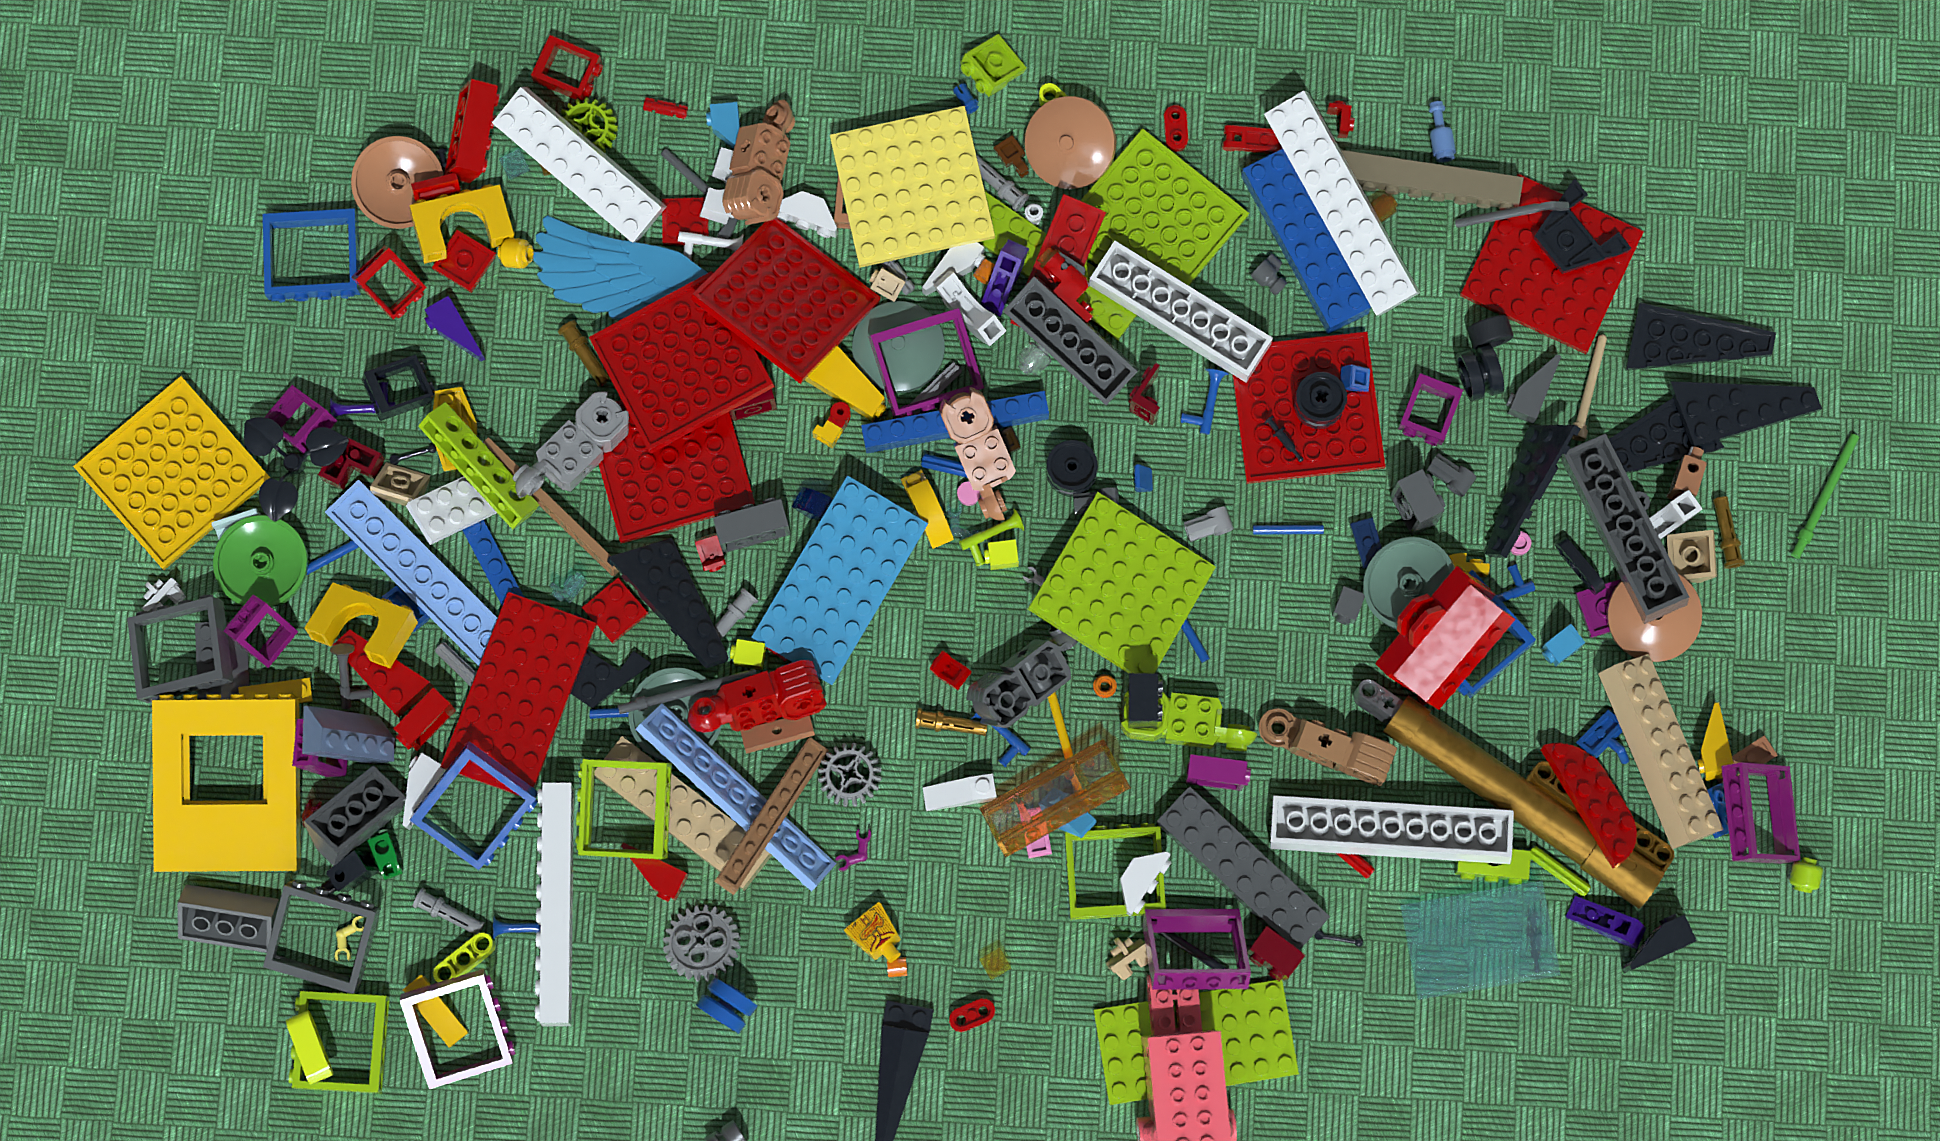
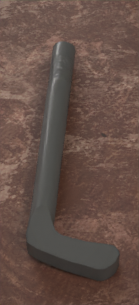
M666 148L661 153V156L706 196L710 187ZM729 217L727 224L720 230L717 238L730 239L738 219Z
M1549 201L1455 219V225L1457 228L1537 213L1543 210L1565 211L1570 209L1569 202Z

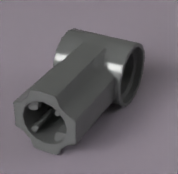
M1439 453L1427 469L1429 473L1447 484L1446 486L1450 491L1460 497L1465 496L1477 478L1469 469L1463 466L1458 467Z
M1103 488L1097 491L1120 505L1118 488ZM1097 492L1073 494L1075 515L1085 513Z

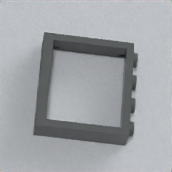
M202 595L199 597V600H183L178 602L176 606L157 607L156 611L137 612L136 616L127 618L137 700L149 704L152 703V700L159 699V695L173 694L174 697L233 682L228 635L223 632L226 628V619L222 600L213 597V595ZM207 610L215 670L150 687L143 626Z
M293 880V882H288L284 885L263 967L355 994L361 986L381 908L369 903L370 901L361 900V902L352 900V896L339 893L335 895L329 893L330 890L324 887L306 886L307 883L303 881L297 882ZM292 895L367 917L351 977L276 955Z

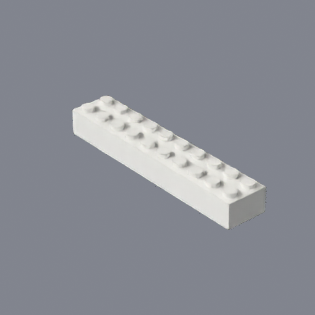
M1302 91L1266 112L1264 115L1374 313L1377 316H1381L1419 294L1420 292L1309 93Z
M542 783V789H538V803L542 806V813H538L537 820L539 830H542V837H537V851H539V854H542L541 860H537V875L541 877V884H537V899L541 901V908L536 910V922L538 925H541V932H536V947L540 949V956H536V971L540 973V980H536L535 993L537 997H540V1004L535 1005V1019L542 1026H571L574 788L572 783Z
M1273 796L1271 849L1510 864L1512 858L1514 811Z

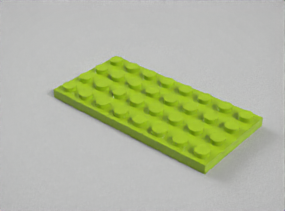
M1274 980L1249 984L1248 989H1218L1199 993L1202 1031H1221L1226 1086L1299 1075L1282 980L1280 982ZM1173 1000L1175 1028H1178L1176 1018V1006ZM1148 1001L1093 1010L1109 1106L1147 1100L1145 1059L1141 1036H1151Z

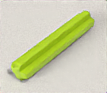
M1537 846L1530 850L1531 860L1581 896H1585L1589 892L1591 886Z

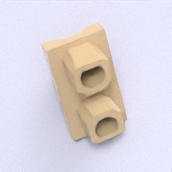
M1117 937L1114 939L1117 946L1110 951L1113 958L1105 963L1122 980L1127 979L1133 974L1128 966L1131 961L1135 959L1140 967L1148 964L1145 942L1139 939L1133 943L1130 938L1121 942Z

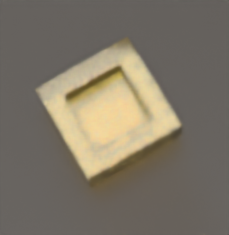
M1000 948L979 959L990 980L1012 969Z

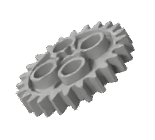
M707 905L704 906L703 911H700L698 906H695L693 913L687 908L685 917L677 914L679 921L671 920L674 928L665 930L670 937L663 938L664 943L667 944V946L663 947L664 952L667 953L665 958L668 962H671V968L673 970L677 969L679 976L685 973L687 980L694 975L697 982H699L701 976H704L706 981H709V974H713L714 977L718 978L717 971L719 970L726 973L727 971L724 966L726 964L734 965L730 958H738L735 949L741 948L739 942H736L741 937L739 933H735L738 931V927L736 924H733L732 917L726 918V912L723 910L719 913L717 907H714L710 912ZM709 924L706 930H699L702 925ZM691 939L687 945H680L683 940ZM717 941H724L720 947H713ZM698 956H705L701 962H694Z

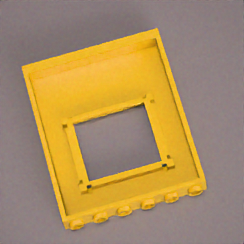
M173 694L159 695V699L152 700L154 872L297 871L301 869L300 768L292 766L297 719H299V698H292V694H278V698H269V694H254V698H245V694H230V699H221V694H207V699H197V694H184L183 699H174ZM263 735V800L190 801V736Z

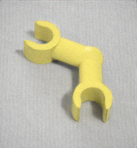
M363 916L355 917L351 924L336 931L338 946L335 952L336 961L339 962V954L342 951L347 953V960L350 961L351 952L347 949L346 937L356 931L363 932L364 927H357V922Z

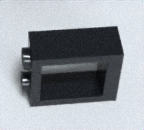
M416 354L363 373L362 383L379 421L432 403L435 389L432 382L427 381L425 366L422 361H418ZM411 370L422 396L389 407L378 381Z

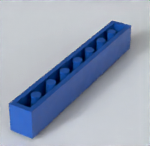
M1045 391L987 401L994 418L993 426L996 425L998 429L1049 419ZM939 411L861 425L866 454L950 438ZM964 411V416H961L960 418L968 420L972 416V413L969 414L967 411Z

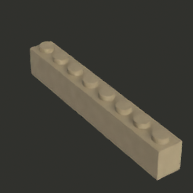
M1341 150L1360 186L1366 191L1379 189L1385 190L1386 193L1392 195L1406 193L1412 198L1426 196L1439 202L1446 199L1452 200L1455 204L1467 205V203L1477 204V207L1485 209L1490 208V206L1498 207L1500 210L1519 207L1524 177Z

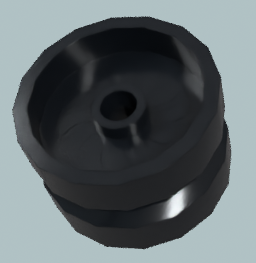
M1491 344L1477 347L1475 354L1471 350L1457 353L1460 379L1464 391L1471 402L1483 399L1485 390L1491 396L1504 392V378L1501 366Z
M1315 372L1306 376L1300 382L1294 397V411L1297 418L1304 425L1313 429H1325L1333 426L1341 418L1347 403V391L1343 382L1335 375L1327 372ZM1317 399H1322L1324 403L1322 401L1318 402Z
M1076 440L1063 441L1056 445L1049 453L1046 463L1047 480L1052 489L1059 494L1073 497V494L1088 492L1095 483L1098 470L1097 457L1093 450L1085 443ZM1068 467H1070V468L1076 467V469L1073 470V471H1071V470L1068 469Z

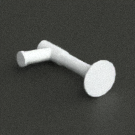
M679 231L678 242H685L683 255L690 260L694 244L717 246L736 251L742 245L743 234L737 239H722Z

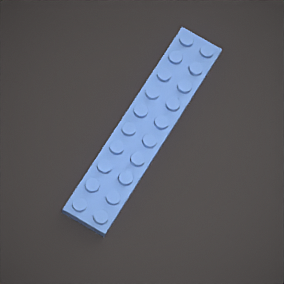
M357 480L325 513L480 666L498 618L360 480Z
M663 704L659 705L636 730L644 739L648 740L659 750L663 756L671 761L680 772L684 773L699 789L709 796L715 804L721 807L732 820L736 821L747 831L767 799ZM786 817L765 848L767 852L772 854L811 891L836 865L828 855Z

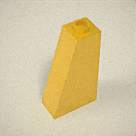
M838 346L805 379L806 382L839 402L846 403L849 408L872 422L876 417L880 418L886 409L884 405L885 397Z

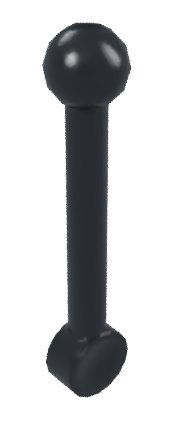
M431 444L428 448L402 456L392 455L389 461L391 464L397 465L401 460L428 452L435 453L437 449L434 444Z
M1317 931L1314 934L1316 940L1328 939L1352 943L1357 947H1361L1364 944L1362 938L1351 939L1323 934L1322 931Z

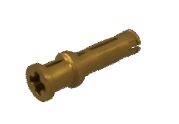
M575 320L566 323L558 330L559 335H563L568 342L570 351L576 352L598 387L605 385L611 379L587 345L588 339L579 332Z
M1728 497L1715 498L1713 503L1722 538L1720 549L1723 550L1726 561L1724 567L1731 569L1745 565V560L1742 559L1739 548L1741 541L1736 538Z
M918 708L916 729L924 727L934 729L935 732L944 729L986 736L987 725L981 724L980 721L946 716L942 711L934 713Z

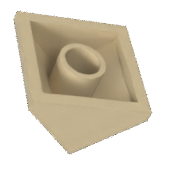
M386 462L371 484L370 491L377 498L406 506L408 502L425 494L430 475Z
M1714 530L1667 535L1668 556L1679 575L1690 583H1701L1717 577Z

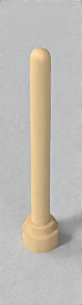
M1603 334L1598 336L1577 420L1573 423V425L1581 428L1578 435H1573L1571 438L1576 441H1586L1588 430L1585 423L1607 337Z

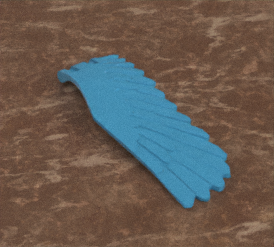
M550 216L543 218V226L547 233L540 232L536 234V242L543 249L542 252H534L533 256L534 262L542 269L541 272H538L537 277L544 285L555 290V298L568 303L582 304L583 310L592 313L608 312L611 318L617 320L635 313L707 274L705 270L680 252L659 246L637 242L632 243L631 241L597 235Z

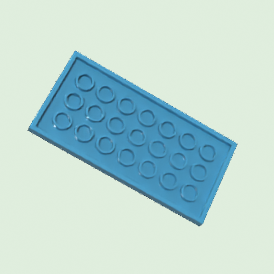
M847 475L751 638L760 643H765L766 647L792 662L799 660L813 661L817 677L833 685L928 523Z

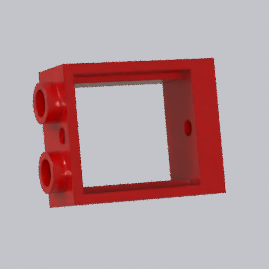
M549 35L531 77L534 83L575 100L579 99L583 103L586 97H590L594 88L592 83L595 77L600 76L603 64L600 55ZM559 49L590 61L579 88L547 76Z
M385 245L351 277L384 313L393 320L396 317H402L408 310L406 307L412 301L417 302L424 295L423 291L427 288L398 256ZM389 260L413 284L390 308L366 284Z
M432 688L393 728L398 733L395 737L408 750L413 747L418 751L457 710L435 688Z

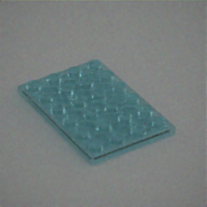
M1543 881L1401 905L1418 1000L1561 975Z

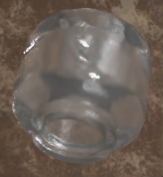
M1029 342L1017 355V359L1021 363L1018 367L1026 375L1030 373L1036 376L1040 375L1051 363L1050 354L1038 343Z

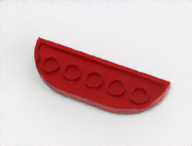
M1565 743L1544 745L1540 749L1604 856L1612 869L1618 867L1632 853L1637 839L1635 821L1627 805L1595 757L1576 746Z

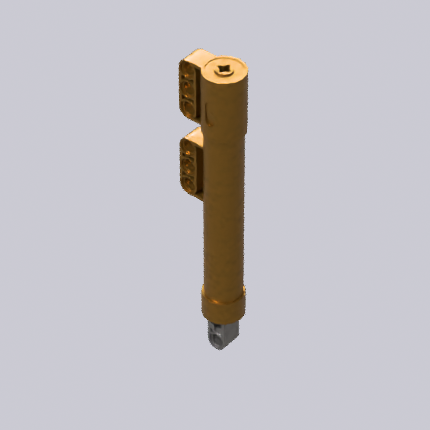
M1368 679L1363 680L1355 690L1353 695L1355 703L1387 725L1383 733L1405 748L1408 746L1497 809L1513 810V820L1580 865L1579 868L1636 908L1640 909L1649 899L1673 861L1675 854L1671 846L1635 822L1637 830L1635 847L1621 865L1612 869L1568 794L1558 789L1557 785H1561L1547 761L1539 762L1525 779L1430 713L1431 710L1409 695L1405 701H1402L1375 681ZM1362 690L1368 691L1371 697L1365 696ZM1538 771L1544 773L1546 779L1541 778L1538 775ZM1637 840H1641L1645 847H1641ZM1657 853L1662 854L1665 861L1660 860L1657 857Z

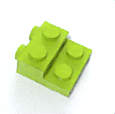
M999 34L967 52L960 62L964 75L971 76L976 82V89L982 94L985 93L988 97L1005 88L1008 82L1023 74L1027 69Z

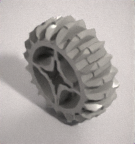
M843 743L844 751L840 752L838 747L835 746L834 752L836 755L833 756L830 752H827L826 756L830 761L821 760V764L826 769H818V773L825 775L818 778V782L827 783L821 787V790L825 792L830 789L826 797L831 799L836 795L835 804H839L840 800L844 799L843 806L847 807L848 800H852L853 807H856V799L860 798L861 802L865 804L866 799L864 795L867 794L869 798H873L874 795L870 789L878 791L879 786L874 784V781L881 782L882 778L875 775L881 772V767L873 768L879 761L877 758L869 760L873 755L872 751L864 755L865 746H861L859 751H856V743H852L851 750H848L847 744ZM854 757L847 766L835 764L842 758ZM861 760L869 768V780L858 773ZM854 767L853 773L857 778L851 777L846 782V775L843 772L849 773ZM831 770L842 778L839 790L831 783ZM853 784L865 786L858 792L845 793Z

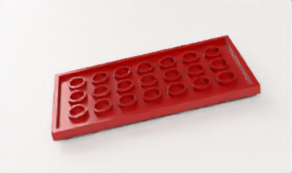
M508 592L440 768L446 770L470 741L535 789L597 623ZM471 760L466 763L458 774L519 796Z

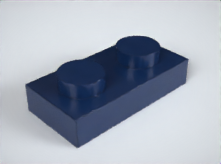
M1373 517L1350 523L1349 525L1362 569H1367L1372 558L1382 549Z

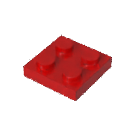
M705 198L662 199V203L667 206L662 212L663 246L685 245V242H678L679 231L709 236V219L700 217Z
M456 230L446 245V259L436 261L432 269L472 293L497 255L487 247Z
M619 578L614 580L582 607L593 622L597 623L598 628L612 644L648 615L645 608Z

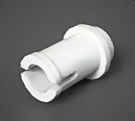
M1038 204L1028 205L1025 209L1026 220L1035 226L1038 225L1043 216L1042 207Z

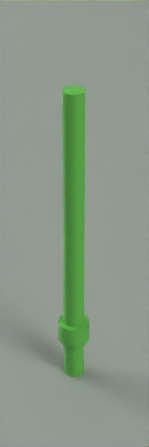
M1850 434L1804 529L1800 530L1797 536L1798 541L1791 553V556L1800 559L1806 545L1810 544L1814 536L1815 526L1859 440V436L1856 434Z

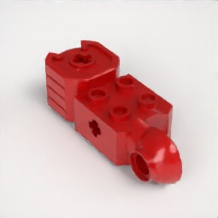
M799 660L778 667L769 673L764 671L722 685L717 695L700 698L692 704L688 712V723L694 730L703 733L712 732L726 723L730 724L732 730L739 732L740 730H750L754 726L765 722H773L780 717L787 720H798L819 713L827 703L819 678L817 677V672L814 669L813 661Z

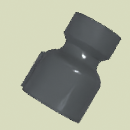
M1274 254L1265 259L1251 274V277L1259 285L1268 286L1269 291L1275 296L1288 284L1282 277L1277 276L1282 262Z

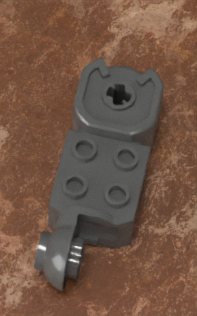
M1051 626L1048 630L1050 633L1049 638L1031 641L1000 666L1003 671L1002 673L987 672L970 685L966 700L972 701L975 712L982 717L980 723L1009 728L1027 714L1029 706L1036 707L1071 679V670L1061 652L1069 650L1078 641L1058 628Z

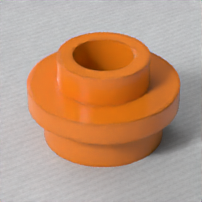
M1103 674L1095 679L1093 689L1097 696L1109 698L1116 692L1117 684L1112 676ZM1102 683H1107L1109 685V689L1104 691L1101 689L1100 685Z

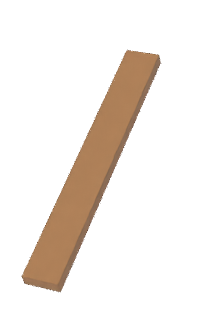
M489 437L485 439L483 443L514 476L520 467ZM539 488L532 495L540 507L611 576L614 577L619 572L615 566L612 567L607 562L608 557L611 555L547 493Z
M811 737L806 740L714 882L733 895L738 891L820 765L821 760L826 756V753L829 751L827 748Z

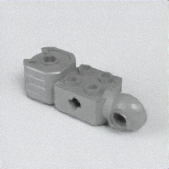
M608 392L593 393L576 410V422L573 424L568 420L536 452L537 462L531 467L528 464L523 465L514 474L512 479L516 482L515 489L518 497L522 498L527 494L529 496L533 495L542 486L545 476L562 490L572 491L603 460V453L612 451L628 435V411L622 412L621 407L614 400L608 398Z

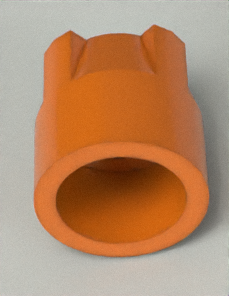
M984 259L977 267L973 276L981 283L988 285L995 264Z
M906 957L897 958L891 963L887 960L888 977L907 976Z

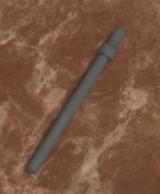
M755 669L647 698L645 696L637 697L635 701L617 705L619 714L635 710L639 712L648 710L650 706L718 689L722 685L757 673Z

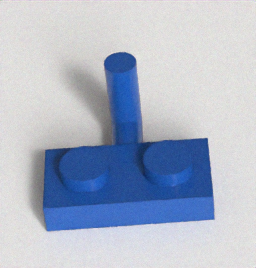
M1609 710L1576 742L1578 748L1595 758L1607 747H1610L1617 753L1622 764L1629 762L1624 746L1615 740L1623 731L1616 715Z

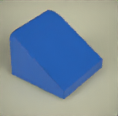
M1352 364L1341 368L1340 381L1343 382L1346 390L1369 391L1370 369Z
M1139 464L1134 467V486L1136 492H1151L1153 490L1152 470Z

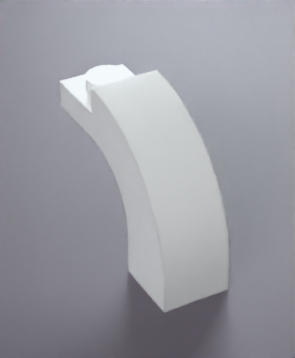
M951 270L933 285L949 310L960 309L965 327L983 343L991 346L1006 332V329L997 317L973 298Z
M1688 490L1649 519L1661 540L1700 512L1702 507Z

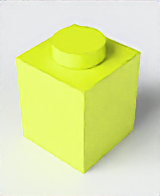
M1016 539L988 543V550H984L985 564L990 563L991 570L1018 567Z
M737 639L736 645L731 647L730 659H734L733 663L735 666L763 670L766 653L765 643Z

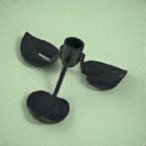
M255 417L248 419L244 423V442L246 448L256 456H266L274 448L284 457L283 464L288 470L285 475L280 477L279 481L272 478L265 480L259 490L261 507L272 521L277 522L281 517L289 513L298 501L299 496L296 487L290 482H284V480L289 476L292 477L293 474H300L304 471L308 455H310L311 462L315 466L325 467L334 463L344 453L348 445L349 439L346 436L330 428H316L306 438V446L309 450L304 453L303 457H300L296 453L287 454L276 445L282 441L284 433L280 425L275 421L264 417Z

